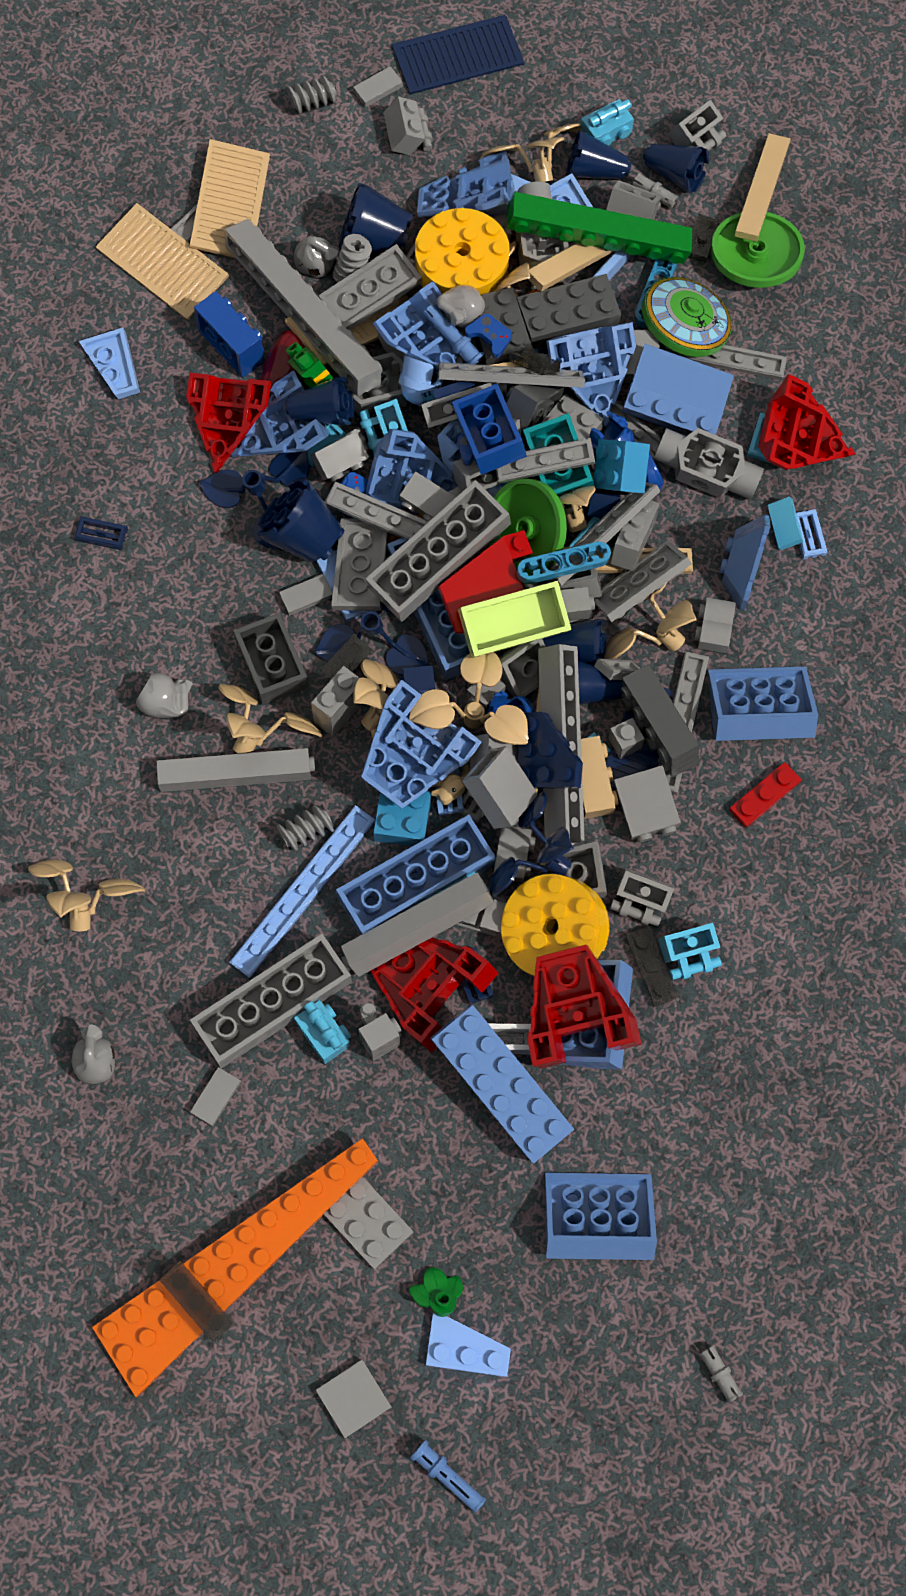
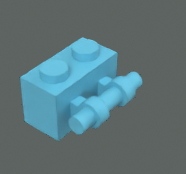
M618 99L581 118L582 132L590 134L607 145H610L619 138L624 139L628 137L632 132L634 118L627 110L632 107L631 102L628 99L623 102Z
M397 399L375 406L376 417L370 418L368 409L359 412L362 421L360 425L362 429H365L369 441L367 445L369 450L372 449L373 455L375 454L377 444L382 439L377 438L373 425L380 423L384 436L390 429L408 431Z
M713 923L658 938L664 962L668 963L675 960L678 962V968L669 971L672 980L678 978L688 979L691 978L692 974L712 972L713 968L722 966L720 957L710 958L708 952L720 948ZM699 954L700 962L688 964L686 957Z
M320 1000L316 1003L311 1001L304 1006L305 1010L294 1017L296 1025L324 1064L350 1047L348 1039L351 1038V1035L343 1024L341 1026L337 1025L333 1019L336 1017V1014L328 1003L324 1006Z

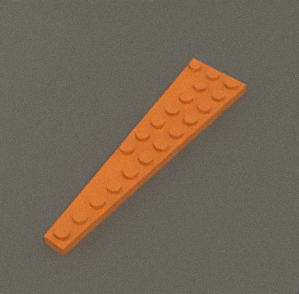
M363 1138L92 1327L135 1397H138L190 1344L196 1341L327 1210L337 1203L350 1188L379 1162Z

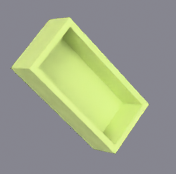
M558 581L458 609L471 658L571 630Z

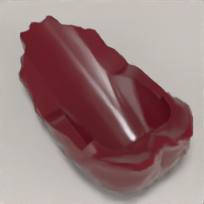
M286 330L276 338L263 365L260 380L271 381V388L274 383L293 370L299 374L287 362L291 358L285 350L294 342H297L302 349L305 346L292 330Z

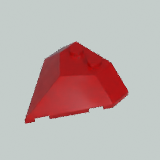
M189 372L186 398L195 412L196 416L194 419L206 451L210 452L213 460L212 467L215 473L220 470L267 408L271 381L256 379L244 381Z
M791 374L786 375L767 406L758 444L765 459L782 469L790 470L855 455L856 453L852 447H847L841 436L843 434L823 404L819 405L811 394L813 389L809 383Z

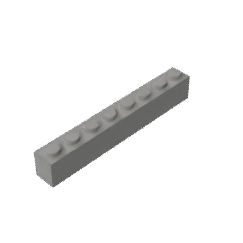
M558 644L539 648L540 712L547 713L553 720L552 724L557 730L561 731L569 742L572 752L578 755L582 761L577 646ZM582 779L581 788L543 789L547 797L544 809L545 838L548 839L558 828L565 827L568 829L573 847L585 844Z

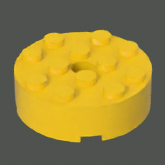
M456 208L436 214L422 226L415 242V269L422 277V287L424 288L433 281L442 294L459 285L473 286L479 291L480 295L497 291L496 287L506 278L508 272L509 241L500 224L483 212L467 208Z
M545 874L527 880L510 896L502 914L501 935L505 949L512 961L526 973L535 976L536 957L587 944L598 959L607 945L609 918L602 899L588 885L571 877ZM557 921L558 930L556 933H554L552 928L554 923Z

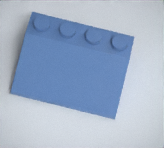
M644 344L621 412L685 435H689L697 428L716 435L734 375Z
M806 667L708 670L712 725L716 741L815 738L818 711Z
M598 960L629 1007L633 968L622 960ZM604 1027L561 1037L567 1062L563 1063V1065L622 1070L624 1049L616 1051L608 1048Z
M545 1173L546 1259L654 1260L657 1237L652 1175Z

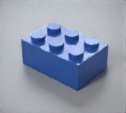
M215 291L194 306L198 331L242 378L264 363V349L261 342L263 338L257 329H252L248 325L242 313H237L233 309L227 297H222Z
M498 383L452 401L456 417L481 475L527 457L522 438Z

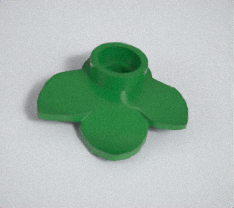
M429 1267L424 1273V1284L410 1286L409 1293L419 1306L430 1307L435 1315L446 1317L456 1308V1299L463 1291L462 1281L459 1276H452L447 1279L443 1271L435 1267ZM444 1300L447 1301V1303H440L439 1301Z

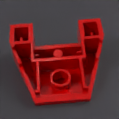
M524 530L503 536L438 586L455 633L464 634L458 609L461 607L524 590L521 581L517 578V570L514 565L533 553Z
M433 937L371 970L380 989L389 1001V1005L397 1015L402 1028L431 1053L437 1047L430 1037L442 1028L432 1017L465 979L483 993L499 974L486 959L470 947H462L452 944L450 941L439 940Z
M587 944L536 957L533 985L534 1000L530 1016H532L530 1032H528V1045L533 1067L546 1068L567 1063L561 1037L600 1027L605 1029L609 1049L617 1051L642 1045L635 1016Z

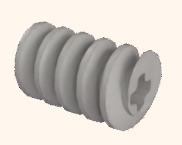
M331 74L328 75V80L325 76H321L320 83L316 78L311 80V85L308 81H304L303 88L298 83L294 85V90L291 86H287L291 106L294 109L296 108L299 114H302V106H305L307 111H310L311 103L314 104L316 109L319 108V101H322L327 106L328 98L331 99L333 104L336 103L337 92Z
M351 234L345 237L333 271V278L336 282H340L367 264L372 248L370 242L365 237L359 234Z
M322 804L321 809L316 805L312 806V814L304 810V819L299 815H295V824L289 819L285 820L286 829L280 824L276 825V829L287 849L291 846L297 851V842L299 841L304 846H307V837L316 841V832L324 837L325 827L331 832L334 831L332 821Z

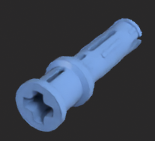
M432 303L427 308V311L423 312V315L452 344L453 352L459 354L467 364H477L484 357L485 354L479 352L470 342L471 338L463 336L455 326H452L451 322L437 308L435 303Z
M425 1439L410 1459L412 1461L416 1460L428 1471L427 1475L430 1478L434 1479L436 1477L454 1495L476 1513L486 1499L446 1464L448 1462L447 1458L444 1455L440 1457L428 1446L429 1442Z

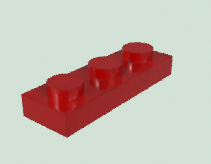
M784 762L730 807L729 811L747 828L801 783L802 779Z

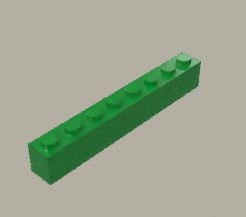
M514 192L508 203L507 229L515 230L519 233L525 232L540 237L560 239L564 242L580 243L584 246L601 247L609 251L615 250L629 255H640L650 259L670 261L674 264H684L692 252L691 227L520 192Z

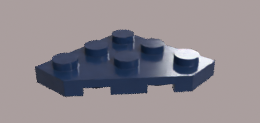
M544 712L524 713L528 726V743L519 745L517 763L534 789L581 788L583 762L578 755L572 752L569 742L561 731L557 730L552 724L553 720Z

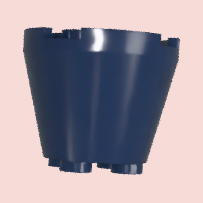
M359 182L343 224L338 244L339 251H341L345 237L351 234H359L370 242L372 248L370 256H379L396 244L402 250L408 239L406 231L407 227L409 228L411 225L413 214L407 212L370 186Z
M301 477L289 483L288 488L290 489L281 494L279 498L276 496L271 501L258 522L261 530L257 535L265 542L313 563L320 558L326 560L333 551L331 547L335 541L342 537L345 530L341 527L314 486Z

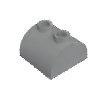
M543 639L511 647L499 656L502 664L500 681L506 685V689L513 697H525L539 687L538 649L546 647Z
M598 842L575 846L573 850L563 854L572 862L569 871L564 876L582 881L595 891L600 898L607 895Z

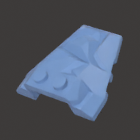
M507 151L479 159L480 166L470 171H467L466 167L459 169L460 174L451 180L449 177L444 176L419 188L418 216L430 219L440 212L456 208L473 209L489 216L507 214L508 203L514 193V181L511 176Z
M400 680L385 700L360 777L400 808L405 807L425 793L431 786L442 781L458 767L466 764L482 743L465 728H458L452 723L443 729H430L410 721V712L422 695L403 680Z

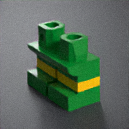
M294 342L285 350L291 358L287 362L299 373V378L308 388L333 379L321 361L306 346L302 349L297 342Z

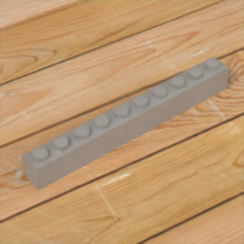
M249 219L226 228L225 246L284 314L287 317L291 316L312 346L340 377H345L348 380L349 384L347 385L355 395L359 396L381 385L382 367L380 363L369 355L366 347L360 345L351 330H347L339 317L328 309L325 301L314 293L311 285L306 284L299 272L288 264L285 256L279 254L273 243L263 236L260 228L255 226Z

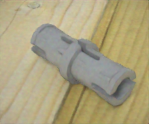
M638 173L635 178L636 181H633L632 184L660 195V202L672 209L676 203L675 200L677 201L679 197L662 187L660 182L655 183L641 173Z
M714 1345L699 1354L712 1374L710 1378L713 1382L716 1381L728 1403L743 1395L730 1374V1367L725 1366Z

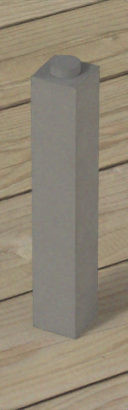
M308 748L157 761L158 786L161 792L311 780V772L315 771L314 756L309 757Z
M477 872L342 945L341 948L345 956L341 957L348 971L352 969L360 977L495 904L486 884Z

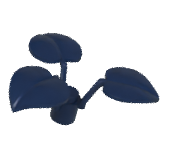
M308 451L288 452L278 455L271 462L269 468L271 475L275 478L266 476L265 473L260 474L257 470L247 471L242 478L237 471L228 469L219 471L211 477L201 480L200 485L206 497L221 508L236 506L240 502V493H245L247 489L251 495H257L265 511L267 505L262 497V493L266 488L264 480L273 483L282 481L288 487L289 483L298 478L306 479L309 474ZM259 517L252 528L255 540L264 547L280 550V548L265 542L257 535L261 530V527L258 525L261 518Z
M383 603L381 611L373 610L363 614L361 617L362 627L359 628L357 636H355L354 630L350 626L336 624L324 633L319 645L315 649L316 654L327 662L347 664L354 661L360 655L361 648L356 641L361 639L364 632L371 636L381 634L393 647L386 655L387 664L393 672L403 675V668L428 666V656L419 639L412 635L404 634L399 637L397 643H394L385 633L379 615L382 613V610L386 612L391 611Z
M543 791L535 797L528 808L521 814L518 821V826L522 829L529 825L545 844L537 858L539 864L520 859L515 861L513 857H509L502 862L494 872L490 882L489 892L493 900L496 895L501 893L514 880L520 865L539 869L544 873L549 870L553 874L563 876L566 875L571 867V860L563 855L574 849L569 838L568 829L560 827L546 839L535 826V820L543 814L547 802L546 793Z

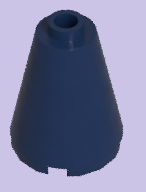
M584 131L577 132L571 148L573 151L567 163V176L572 173L575 178L622 180L624 175H629L632 163L628 162V156Z
M651 144L650 147L645 149L643 160H645L647 167L685 192L691 193V191L696 192L705 178L706 171H703L704 163L709 164L708 149L697 146Z
M336 377L292 394L285 401V412L292 420L312 422L317 419L319 423L350 425L352 422L348 420L354 416V400L352 390L347 391L345 386L349 382L345 377Z
M604 619L570 624V631L543 638L546 647L558 644L577 646L578 660L594 666L597 659H604L606 633H601V626H606Z
M578 660L580 705L614 700L621 697L620 688H622V680H610L596 669L594 665Z

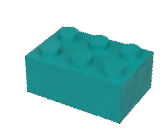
M569 413L523 430L530 450L579 440ZM588 465L539 475L540 481L551 487L558 497L580 487L594 486Z

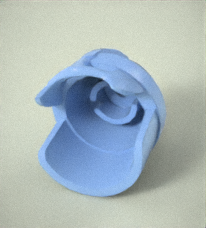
M405 353L402 372L399 376L401 391L406 400L421 406V404L426 403L423 402L421 394L441 388L444 380L439 379L438 371L434 370L433 365L417 360ZM433 375L437 376L436 382L432 380Z

